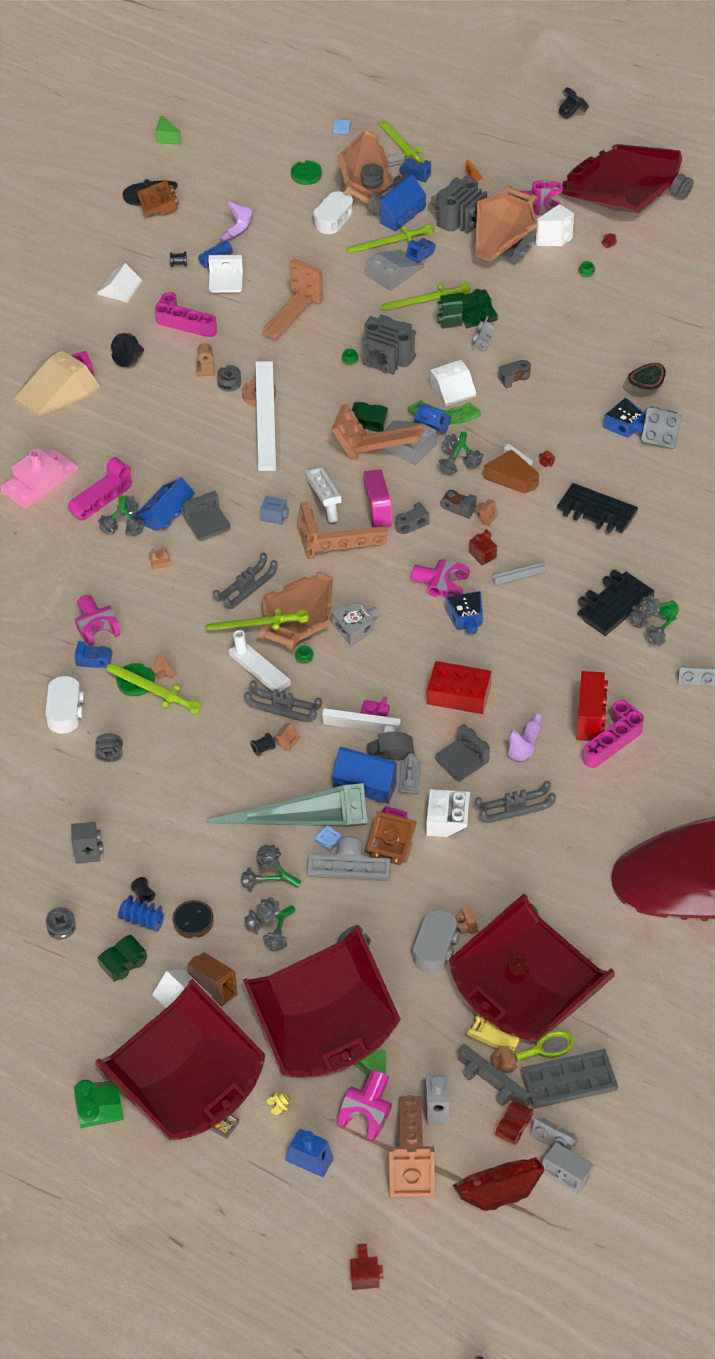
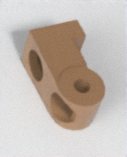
M208 343L200 344L197 349L199 360L196 361L197 377L215 376L213 348Z

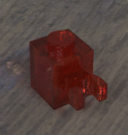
M487 529L484 530V533H478L469 540V553L481 566L497 558V545L490 539L491 533Z
M358 1244V1258L350 1259L352 1290L380 1288L379 1279H384L383 1265H378L377 1256L368 1257L367 1244Z

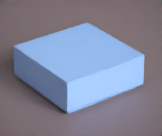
M335 119L333 133L349 134L351 120Z
M327 825L314 838L317 844L331 852L339 844V840L343 838V835Z

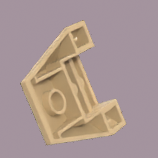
M61 349L38 364L14 397V401L36 416H41L86 398L100 387L85 364Z

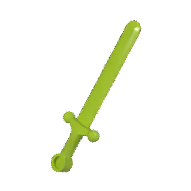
M381 121L379 123L384 131L405 151V153H401L405 158L410 157L416 162L424 163L426 159H421L417 154L423 151L422 147L413 149L388 122Z
M426 224L424 228L412 231L407 230L406 226H402L401 231L403 233L350 246L347 248V252L353 253L407 239V243H409V241L413 240L412 237L423 234L432 235L434 232L433 225Z
M465 282L459 287L446 289L443 284H438L437 288L440 291L384 303L381 305V309L390 310L440 298V295L469 294L471 286Z
M277 608L274 611L275 616L209 623L206 625V629L216 630L274 623L272 628L278 630L282 622L299 621L304 623L309 620L307 610L281 615V609Z
M111 663L106 667L108 672L165 698L166 700L161 703L163 708H167L169 703L175 702L188 708L191 714H197L200 711V703L198 701H189L177 695V692L181 689L178 684L174 685L171 691L116 664Z

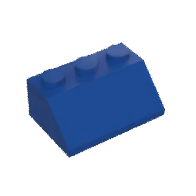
M410 174L380 198V224L395 232L426 207V194L414 175Z
M182 477L162 485L133 517L135 520H144V526L154 531L160 528L165 529L171 524L170 520L182 512L180 510L183 507L182 503L191 500L195 492Z
M340 746L332 776L333 788L342 785L364 783L366 798L389 804L397 786V762Z

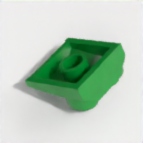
M81 1080L74 1086L80 1128L124 1120L119 1089L111 1081L93 1083L90 1080Z

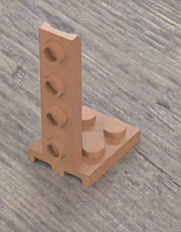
M295 258L290 261L291 292L294 295L262 329V335L277 340L312 301L319 304L323 301L322 269Z
M345 404L341 405L331 430L350 459L353 460L358 458L360 452L419 442L424 432V427L418 424L367 434L349 405Z
M308 502L300 503L297 529L307 559H315V552L386 544L388 530L384 526L318 534V524L313 520V510L309 508Z
M421 1096L399 1097L400 1147H389L390 1197H435L434 1146L423 1147Z

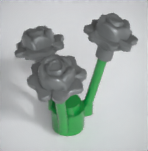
M653 595L643 597V602H640L641 609L640 607L633 606L628 619L635 627L642 628L645 618L655 617L658 613L663 618H668L661 627L651 625L650 628L646 629V638L649 642L661 646L662 643L666 642L664 629L677 619L675 615L679 613V607L674 600L659 603V600L655 599Z

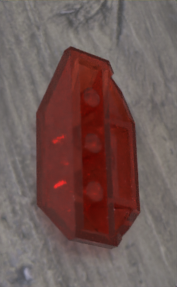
M537 1157L530 1158L529 1160L510 1161L468 1175L458 1183L453 1184V1189L461 1200L484 1211L496 1210L500 1206L517 1203L521 1199L527 1198L545 1170Z

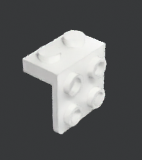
M209 255V292H241L243 282L242 255Z

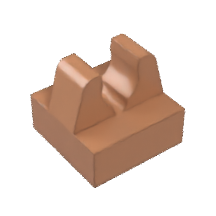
M488 499L485 503H479L475 507V510H479L480 513L477 516L482 519L484 525H490L498 516L494 500Z
M162 547V550L155 551V549H152L149 552L153 570L171 567L169 555L165 547Z
M162 653L155 657L157 662L151 669L158 679L167 675L171 679L176 675Z
M285 723L279 729L276 736L273 737L275 742L282 746L284 750H291L300 738L292 723Z
M470 905L462 907V911L454 916L457 923L464 922L457 926L460 933L470 932L471 935L479 932Z
M502 1045L490 1056L492 1065L502 1073H511L517 1068L516 1064H512V1060L516 1056L510 1052L508 1046Z

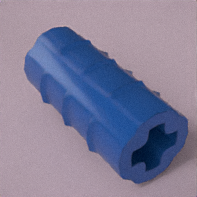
M225 240L198 256L199 262L202 267L208 268L209 255H230L233 253V248Z

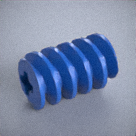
M129 895L127 900H124L120 905L118 918H124L127 922L131 921L133 924H139L141 927L146 926V928L154 929L157 932L161 929L164 921L163 906L160 905L155 910V903H151L147 907L148 901L144 900L142 905H140V898H136L133 902V896Z

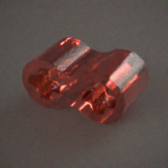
M512 1101L496 1129L495 1136L513 1145H517L525 1128L531 1121L534 1110L516 1101Z

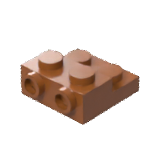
M167 180L137 192L146 217L160 211L165 215L178 210L176 206L179 205L176 195L173 196L176 194L172 185L169 186Z
M377 811L366 851L371 853L370 857L372 858L387 857L390 858L391 863L401 865L402 862L407 863L417 822Z

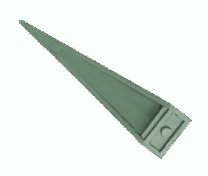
M364 783L342 785L302 797L207 819L206 822L344 827L367 824Z

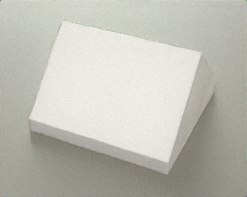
M124 263L111 272L99 289L98 295L128 303L142 283V279Z
M185 970L166 971L152 994L157 1002L164 1008H167L185 989L188 982L193 979L212 998V995Z

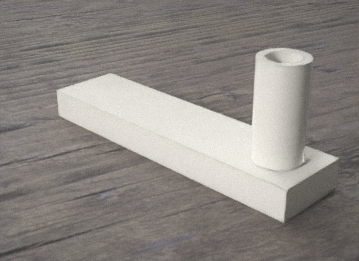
M322 467L305 471L307 480L322 504L326 506L328 522H337L339 519L336 504L341 503V496Z
M237 630L233 633L235 646L229 649V655L272 692L274 689H277L280 693L291 685V681L287 676L246 643L244 631Z
M324 708L322 714L323 724L382 733L401 731V720L397 718Z

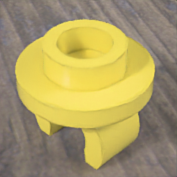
M276 1091L274 1092V1097H270L266 1101L270 1106L276 1103V1107L271 1110V1113L274 1115H279L283 1110L287 1111L290 1109V1099L284 1092Z

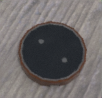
M191 900L184 902L173 912L172 921L174 929L185 938L203 937L211 930L214 922L212 909L201 901Z

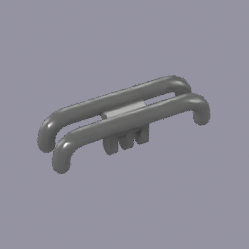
M261 553L260 560L255 567L249 566L223 592L220 593L219 590H214V599L217 601L223 600L226 608H234L274 576L278 566L277 561L272 560L269 570L255 581L254 576L264 568L267 562V554ZM239 590L241 593L230 601L228 596L234 591Z
M254 680L249 684L252 692L262 698L273 700V705L254 700L250 692L244 693L245 701L253 708L303 722L315 720L317 716L316 710L322 706L321 698H316L315 703L295 699L292 693H288L286 696L285 691H281L279 694L277 689H274L273 692L262 690ZM296 706L310 710L309 714L292 711V708Z
M544 781L543 786L535 791L526 792L523 789L520 790V794L514 791L512 796H510V793H506L505 798L489 802H482V799L477 797L474 802L475 806L481 810L479 813L480 819L490 823L545 810L555 803L556 795L550 793L548 799L544 802L526 806L527 800L539 798L550 790V781ZM502 806L506 808L504 812L488 815L486 811Z

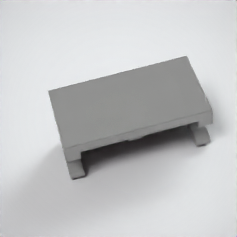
M556 1142L543 1158L540 1172L579 1194L589 1180V1174L593 1170L594 1164Z

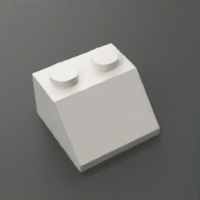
M559 204L539 217L536 228V245L562 246L569 242L573 237L574 213Z
M462 360L430 370V385L445 407L476 396L469 369Z

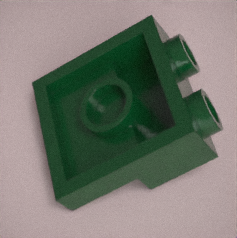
M475 289L469 294L460 293L463 301V324L466 329L478 326L479 322H484L487 316L488 323L498 321V315L492 306V299L486 289Z

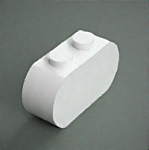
M337 191L330 193L327 198L323 199L322 203L313 212L314 226L317 231L324 234H333L353 215V198L351 195Z
M61 676L53 679L48 685L45 714L49 729L56 733H69L79 726V718L83 717L81 703H84V691L80 690L79 682L72 677Z

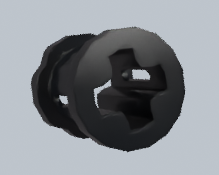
M170 252L171 267H174V265L187 266V252L179 254Z
M265 733L264 737L256 741H250L251 748L258 757L261 756L262 752L270 748H276L270 733Z
M139 877L131 883V889L137 893L138 898H140V904L144 900H147L149 903L155 898L156 894L148 886L146 877Z

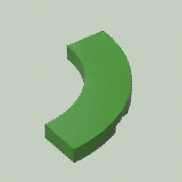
M419 400L408 407V413L415 417L420 403L428 406L431 405ZM470 402L463 406L450 408V410H443L452 418L449 425L465 423L481 416V411Z

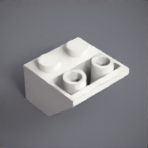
M430 789L427 836L448 837L467 827L470 792Z

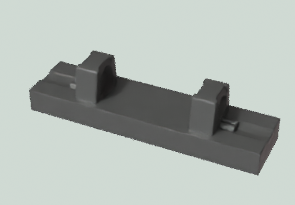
M466 1044L459 1048L458 1060L467 1066L464 1069V1076L471 1080L478 1075L500 1092L497 1095V1102L503 1106L510 1100L524 1111L530 1106L531 1094Z

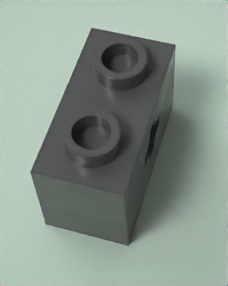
M96 822L71 824V840L76 864L100 862V853H104L101 829L97 830Z

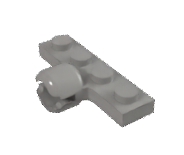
M346 836L339 840L337 855L309 854L307 874L309 877L389 881L390 859L364 857L362 855V840L354 836Z

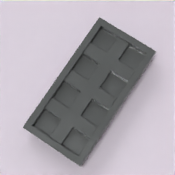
M605 1049L522 1067L523 1078L527 1090L531 1094L533 1109L618 1090V1084Z

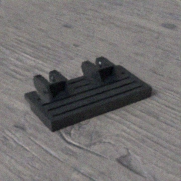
M575 483L571 484L557 505L558 509L563 510V516L568 517L570 512L574 510V520L577 521L584 514L583 518L595 522L597 529H601L604 523H608L606 527V532L611 533L615 526L616 531L623 533L638 512L637 506Z
M613 569L609 573L610 577L605 576L602 579L604 585L608 588H605L599 594L588 590L585 593L587 598L581 596L578 599V604L583 608L577 612V615L582 617L586 624L605 637L628 618L633 606L641 607L640 602H643V597L654 596L652 588L628 572L622 574Z

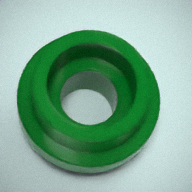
M584 261L579 266L578 271L583 276H591L595 273V267L592 262Z
M346 349L342 354V361L346 364H354L359 359V355L354 349Z
M307 645L299 646L295 651V659L300 663H308L314 657L313 650Z

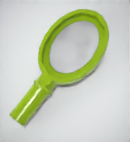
M564 1031L549 1032L540 1041H537V1046L514 1053L515 1059L519 1061L535 1057L539 1054L546 1057L561 1056L572 1049L573 1037Z

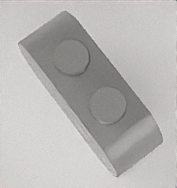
M434 910L425 915L413 947V962L423 972L436 973L445 969L449 958L453 956L454 949L452 947L458 943L460 932H457L458 923L451 913L444 910Z

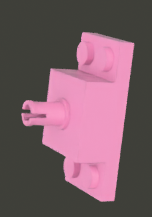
M39 448L34 449L32 452L30 451L28 456L12 466L14 477L0 486L1 491L23 508H27L77 472L78 468L76 464L55 449L48 453Z

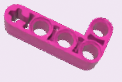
M173 292L164 293L155 306L156 322L159 325L205 337H213L217 334V322L214 315L178 306L177 296Z
M117 457L111 458L107 463V475L73 498L68 504V510L80 520H85L131 487L130 467Z
M382 469L364 471V483L371 506L373 527H391L390 497Z
M617 700L613 703L611 719L614 724L585 745L583 762L587 767L595 768L642 734L644 716L627 701Z

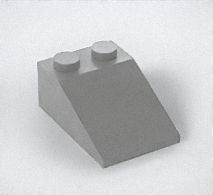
M402 250L379 252L366 260V276L389 291L424 268L423 263L406 257V252Z
M393 421L384 431L418 424L424 427V432L419 442L385 448V450L416 466L436 446V430L420 422Z

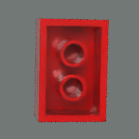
M435 661L427 688V705L484 714L491 688L492 671Z
M581 671L576 738L578 741H591L605 731L606 708L603 707H607V693L605 692L608 691V680H604L605 672Z

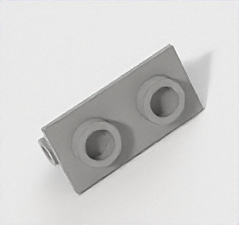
M488 316L484 322L480 321L476 328L478 333L476 332L472 339V342H474L472 349L477 346L481 350H485L489 346L495 327L493 323L487 322Z
M680 666L678 684L715 687V669Z
M409 753L405 760L401 761L399 793L419 794L421 761H417V757L413 753Z
M535 1118L530 1136L551 1147L557 1142L570 1151L572 1146H575L578 1141L574 1133H570L562 1128L558 1130V1126L547 1121L546 1118Z

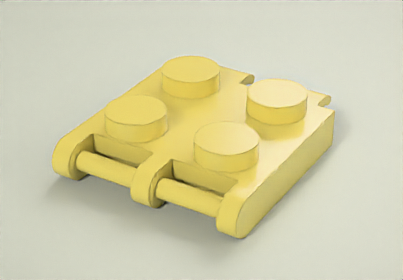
M478 1014L476 1015L473 1027L468 1029L466 1033L469 1037L496 1049L503 1045L508 1046L511 1051L515 1050L520 1038L497 1029ZM479 1023H481L478 1031H475Z

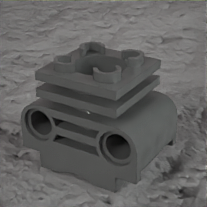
M467 175L462 179L455 177L446 188L441 189L437 193L436 200L439 206L436 212V219L439 220L437 226L446 231H455L460 227V231L463 232L465 230V233L469 234L477 225V201L487 198V192L484 191L482 193V189H478V182Z
M382 314L379 318L370 316L364 324V338L362 339L363 365L392 375L395 374L398 366H409L416 357V331L412 330V324L396 321Z

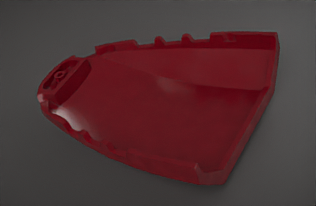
M715 816L696 820L662 832L622 854L614 865L611 877L612 887L617 898L623 904L627 903L636 908L637 912L663 918H667L668 915L678 916L682 920H687L688 917L701 918L702 921L715 919Z

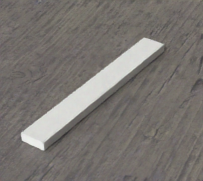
M256 361L258 471H276L273 361Z

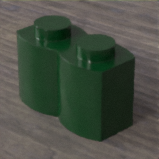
M461 294L440 295V301H437L439 314H437L438 324H441L442 329L462 326L463 301Z
M354 402L352 411L363 426V429L375 432L384 431L388 418L387 407Z
M130 934L118 941L115 946L101 953L98 956V963L115 982L127 977L130 970L141 967L146 962L147 953L141 944Z

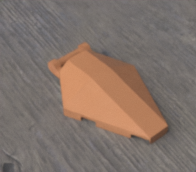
M364 130L337 158L345 182L343 193L358 198L368 206L373 193H382L392 187L394 179L392 173H388L387 166L389 164L383 146H379L378 136L369 130ZM374 163L382 166V185L370 188L361 183V169L366 164Z
M507 185L503 193L477 201L475 256L491 262L537 228L533 205H535L538 196L523 193Z
M317 572L311 578L303 577L283 586V590L278 593L272 591L262 596L264 617L275 616L274 611L279 608L282 611L281 615L307 610L309 620L304 623L299 621L282 622L278 630L272 628L274 623L264 624L260 629L259 638L276 641L294 650L300 640L328 627L333 578Z

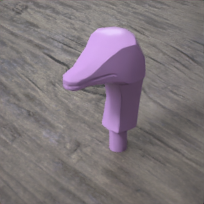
M231 201L227 202V206L233 213L236 222L224 232V235L219 239L220 242L230 240L248 228L253 217V211L249 207L236 205Z
M535 713L532 721L527 722L522 737L516 731L510 732L508 756L513 760L524 761L533 754L535 741L541 729L538 725L542 718L540 714Z

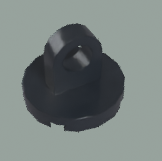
M569 87L562 91L567 98L558 110L563 118L571 117L578 108L584 112L588 110L589 105L582 97L576 96L575 91Z
M131 333L117 334L111 343L112 359L120 367L133 366L144 352V348Z

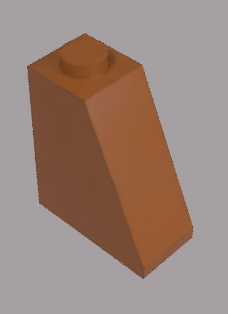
M512 449L484 465V478L488 481L524 494L539 486V473Z
M205 952L190 960L188 963L189 975L207 990L221 1007L238 995L236 974L233 969Z

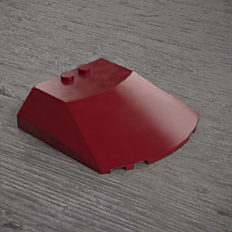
M616 144L612 146V150L607 152L602 150L599 152V156L595 158L591 156L577 165L567 175V181L562 182L563 191L561 194L612 210L639 213L672 185L673 180L679 174L682 162L681 151Z
M522 894L449 958L454 982L468 1005L481 1018L497 1029L515 1037L531 1041H540L615 977V972L612 968L608 971L599 969L541 919L529 902L526 894Z
M359 925L354 926L355 930L344 940L266 977L243 979L281 1072L285 1076L318 1077L351 1067L376 1051L390 1037L401 1020Z
M191 979L174 1002L113 1054L103 1059L98 1058L95 1061V1065L169 1140H178L203 1133L232 1115L243 1104L255 1087L260 1077L266 1054Z

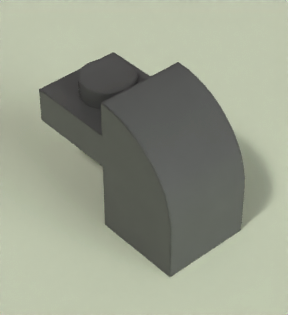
M403 732L378 734L377 740L367 744L369 755L384 759L391 757L400 761L405 759L409 753L415 754L412 736Z

